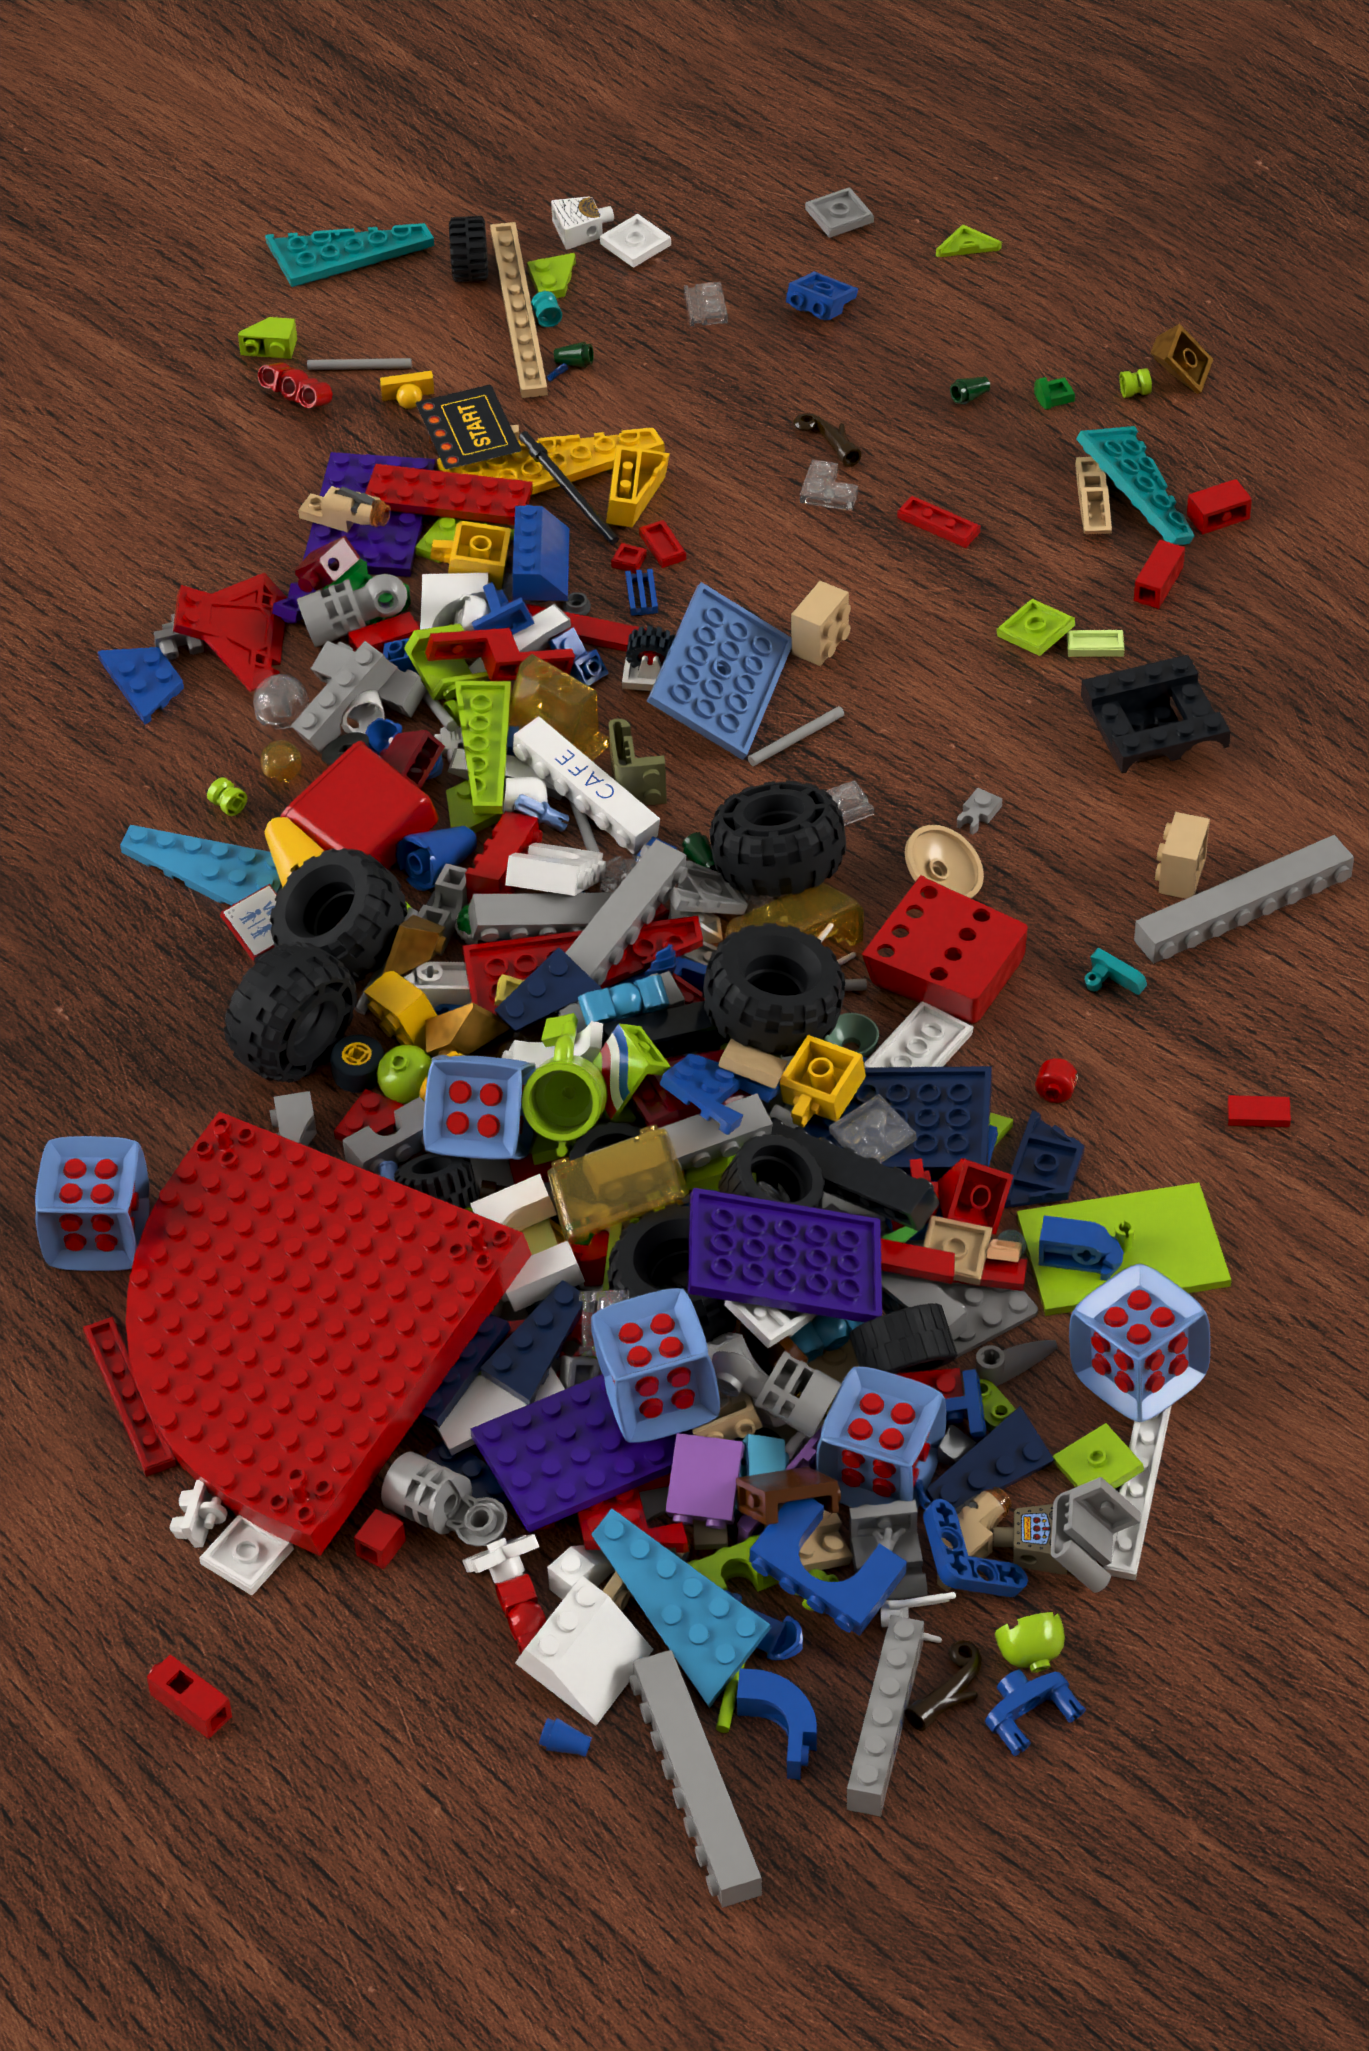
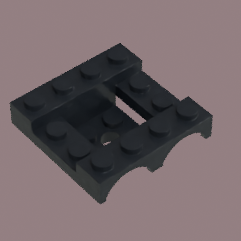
M1188 654L1082 680L1081 698L1121 773H1126L1134 762L1140 763L1165 756L1168 757L1170 762L1179 760L1186 751L1191 750L1194 745L1204 741H1217L1222 744L1223 748L1229 747L1231 731L1220 712L1215 713L1198 683L1199 673ZM1170 697H1172L1184 721L1178 720L1170 705Z

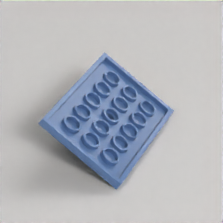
M700 582L696 587L647 702L743 760L750 750L792 648V639Z

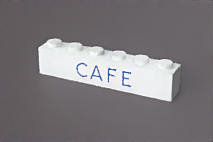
M538 716L514 734L513 752L515 756L534 769L540 778L547 780L554 786L560 795L565 796L574 803L581 813H585L594 820L601 830H605L614 837L621 847L635 854L652 837L656 838L658 836L660 818Z

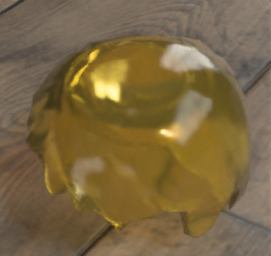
M276 740L263 748L260 765L265 776L271 778L275 776L279 782L285 781L289 783L301 771V754L295 745L289 741Z

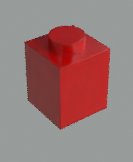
M375 1509L354 1536L356 1556L385 1569L406 1542L404 1522L392 1513L386 1514Z

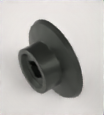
M361 732L342 735L325 747L322 753V760L326 764L332 765L354 743L362 740L369 746V737Z

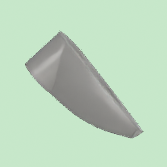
M1056 1340L1033 1341L1004 1350L993 1345L984 1346L976 1354V1372L980 1379L989 1380L995 1386H998L1025 1372L1053 1353L1058 1348Z

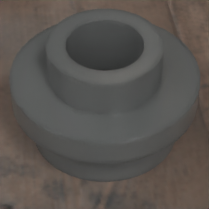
M580 592L569 594L568 601L563 603L564 612L585 616L591 609L587 596Z

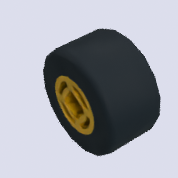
M362 1034L350 1035L338 1041L330 1052L332 1077L336 1085L345 1091L361 1093L365 1089L372 1090L379 1084L376 1073L379 1062L384 1056L381 1044L374 1038Z

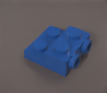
M814 271L789 283L786 303H789L799 311L812 312L819 319L831 320L842 314L844 304L857 297L858 288Z

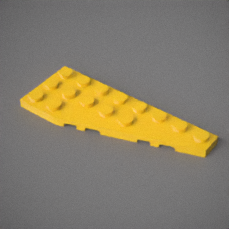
M653 427L621 430L622 433H619V435L605 436L604 432L594 433V437L580 438L579 434L538 438V441H536L545 447L548 451V456L570 482L613 469L617 445L665 452V443ZM517 440L522 449L520 452L451 469H445L441 459H437L439 470L444 472L533 482L532 495L560 486L540 462H535L529 455V449L524 444H521L520 440Z

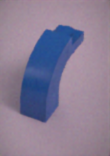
M740 1668L737 1691V1716L762 1717L777 1723L788 1737L787 1779L801 1780L802 1766L808 1767L809 1750L817 1751V1723L811 1703L795 1684L780 1675L764 1670Z

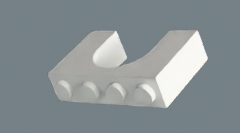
M535 842L529 845L528 854L515 852L509 855L505 885L575 896L600 882V878H604L606 861H602L603 853Z
M540 1174L470 1203L475 1214L518 1231H522L529 1226L557 1215ZM568 1240L530 1256L502 1296L503 1302L510 1301L514 1312L545 1299L562 1280L573 1287L585 1282Z

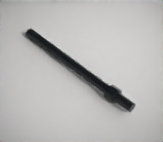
M527 431L522 432L519 435V439L529 449V455L535 462L542 464L609 544H616L619 537L551 460L545 447L541 443H537Z

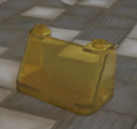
M823 882L815 888L811 887L802 893L794 895L792 893L787 894L747 914L732 919L728 923L725 938L732 932H740L743 927L749 925L763 926L764 923H777V926L783 927L793 926L799 928L805 934H812L818 937L829 923H833L834 927L826 938L833 936L838 943L843 941L844 938L850 946H853L863 941L864 910L857 900Z
M657 1125L648 1126L639 1131L640 1135L572 1161L567 1157L551 1163L552 1168L547 1171L565 1241L568 1240L569 1243L577 1244L588 1240L589 1232L596 1235L601 1233L600 1230L639 1217L650 1210L665 1209V1204L678 1203V1206L690 1202V1193L668 1130L664 1128L658 1129Z

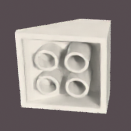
M581 1576L524 1649L515 1664L596 1726L630 1682L629 1676L634 1675L633 1661L648 1657L654 1649L613 1600L588 1579Z

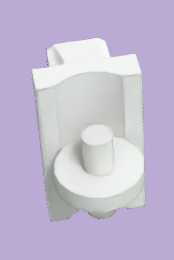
M196 1480L193 1490L181 1491L179 1506L186 1513L185 1516L172 1518L170 1530L177 1539H188L194 1548L203 1547L209 1529H212L214 1524L223 1523L228 1512L221 1505L222 1501L220 1498L213 1497L206 1490L205 1484L200 1480Z

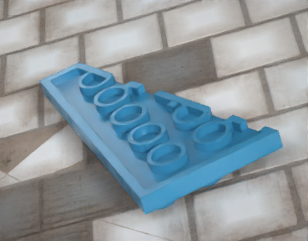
M135 825L129 826L120 844L123 854L148 867L155 866L163 870L164 875L172 879L174 877L184 881L185 886L220 904L227 903L232 906L268 884L271 885L276 893H278L280 888L282 889L271 852Z
M611 1508L591 1535L669 1650H672L674 1657L710 1708L772 1627L764 1619Z

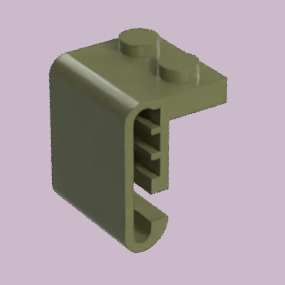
M617 718L609 722V743L612 778L645 806L666 804L664 755L635 758L630 724L624 719Z

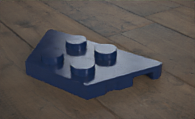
M1032 1110L1010 1172L1014 1176L1004 1208L1068 1200L1084 1155L1085 1145L1075 1138L1067 1136L1058 1126H1049L1041 1120L1040 1113Z

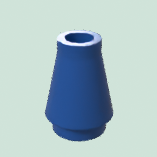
M547 1718L539 1745L545 1746L546 1751L577 1754L586 1757L592 1737L583 1734L558 1718L556 1720Z

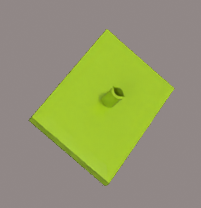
M1199 1182L1017 1211V1222L1045 1316L1073 1312L1075 1307L1088 1294L1106 1281L1100 1280L1101 1273L1038 1265L1039 1240L1044 1215L1091 1221L1105 1227L1109 1235L1118 1240L1124 1252L1121 1266L1110 1278L1130 1266L1144 1264L1166 1276L1187 1293L1231 1287V1277Z

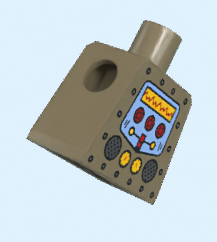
M1053 1504L1017 1508L1014 1510L1013 1527H994L993 1547H1013L1014 1564L1021 1568L1067 1575V1569L1051 1556Z

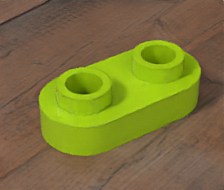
M980 1379L981 1392H985L982 1394L986 1429L991 1432L1016 1409L991 1381ZM996 1413H1004L1005 1415L1000 1416Z

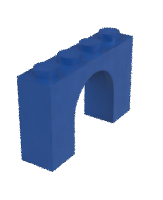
M813 1498L785 1502L778 1511V1523L769 1524L750 1548L749 1562H751V1566L763 1576L770 1575L778 1580L781 1588L789 1594L795 1595L797 1593L806 1599L808 1606L817 1613L823 1614L825 1612L834 1618V1622L842 1630L848 1633L853 1631L860 1636L905 1576L907 1561L879 1543L861 1569L851 1578L840 1582L819 1580L804 1568L799 1552L822 1521L824 1506Z

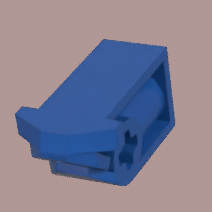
M1044 1215L1039 1240L1038 1265L1101 1273L1100 1280L1105 1281L1121 1266L1124 1252L1118 1240L1109 1235L1106 1228L1091 1221Z

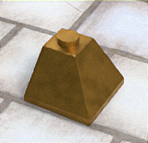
M1178 324L1156 337L1150 354L1169 373L1196 394L1202 392L1213 358Z
M414 914L399 925L383 974L395 971L402 975L431 960L437 953L441 954L447 941V937L443 936L446 927Z
M470 1003L426 1020V1053L435 1057L456 1051L466 1056L511 1028L499 1016L475 1003Z

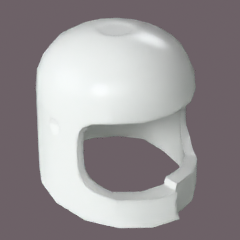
M365 691L348 705L341 721V726L345 732H361L365 734L368 725L377 718L384 719L383 704L378 691ZM347 716L356 720L359 723V728H352L348 725Z
M534 777L505 778L503 814L505 811L513 812L516 810L514 802L521 794L540 803H548L546 786L540 779Z

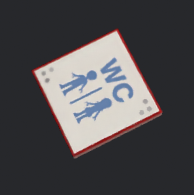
M270 884L221 911L220 917L253 962L255 957L275 947L270 931L272 927L270 915L272 908H275L276 905L275 898L277 893Z

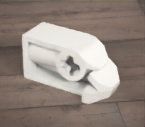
M425 962L416 967L410 974L404 976L407 981L425 993L433 1008L440 1004L467 1005L471 1001L464 962Z

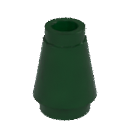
M580 342L555 348V364L562 365L565 363L569 366L586 368L587 365L593 364V347L591 344Z
M985 376L957 379L950 386V395L955 403L965 405L984 393L989 392L990 382Z
M700 832L692 833L686 837L682 843L683 853L692 862L717 871L708 837Z

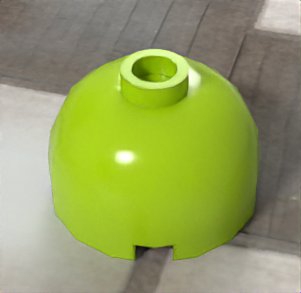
M400 1045L386 1052L379 1062L376 1073L379 1088L384 1095L404 1105L420 1097L421 1085L425 1077L428 1078L432 1063L431 1056L416 1045Z
M1053 1612L1026 1616L1017 1619L1018 1625L1013 1629H1009L1008 1624L996 1630L995 1638L1002 1656L1010 1664L1018 1668H1030L1031 1673L1041 1672L1050 1668L1049 1662L1059 1656L1064 1646V1628L1058 1613L1055 1616Z

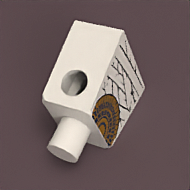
M590 196L551 201L552 221L566 250L600 239V235L603 234L602 223L614 221L611 206L598 209L593 198Z

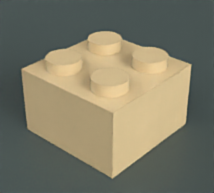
M822 581L817 583L791 614L792 655L821 666L828 657L830 658L834 654L839 643L847 639L851 629L849 625V613L851 610L849 592Z
M1175 812L1172 823L1167 822L1163 837L1166 842L1165 844L1160 843L1157 852V860L1161 861L1157 865L1155 880L1159 881L1158 893L1184 899L1195 895L1206 861L1210 819Z

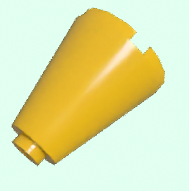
M276 817L267 824L264 834L283 888L288 881L287 877L294 870L297 871L304 861L312 856H320L325 850L287 817Z

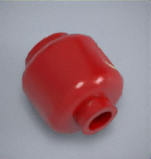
M1061 1058L1046 1060L1041 1065L1035 1081L1036 1092L1045 1101L1051 1103L1066 1102L1072 1097L1078 1079L1077 1070L1071 1063Z

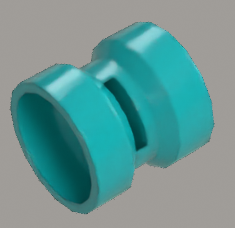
M542 291L532 298L531 306L541 326L553 327L561 321L562 311L554 293Z

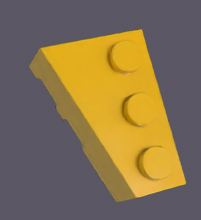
M617 445L607 509V524L626 527L634 526L666 477L670 453Z

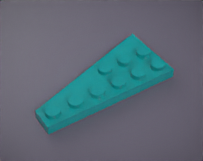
M425 223L394 225L391 230H378V227H368V231L354 232V228L314 231L310 236H298L297 232L288 233V237L274 238V234L265 235L266 244L291 287L435 246L434 237Z
M1127 426L1080 431L1076 440L1082 445L1083 450L1088 455H1091L1103 472L1108 474L1115 482V486L1125 493L1131 500V504L1142 512L1147 518L1148 523L1159 531L1164 541L1176 545L1190 544L1195 535L1184 515L1176 511L1174 507L1177 503L1175 498L1171 495L1168 496L1165 490L1168 486L1154 460L1146 456L1144 451L1147 447L1143 441H1138L1136 427Z

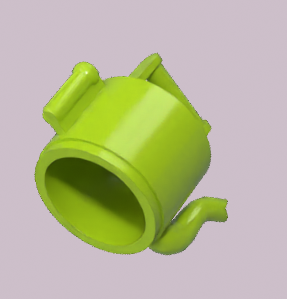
M566 1021L563 1024L562 1034L555 1044L554 1057L542 1063L528 1078L521 1100L522 1110L529 1125L541 1136L558 1141L556 1154L561 1158L566 1157L572 1151L574 1144L572 1140L586 1134L601 1117L606 1107L608 1095L606 1082L600 1070L589 1060L573 1055L576 1026L572 1021Z

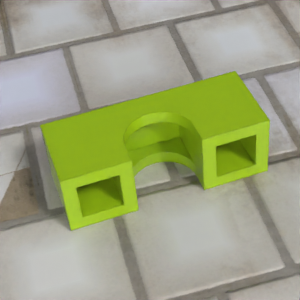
M752 1535L744 1542L731 1547H723L710 1556L687 1563L723 1590H727L725 1582L732 1577L749 1579L757 1592L779 1583L778 1580L770 1575L763 1576L751 1566V1562H749L750 1548L760 1535Z

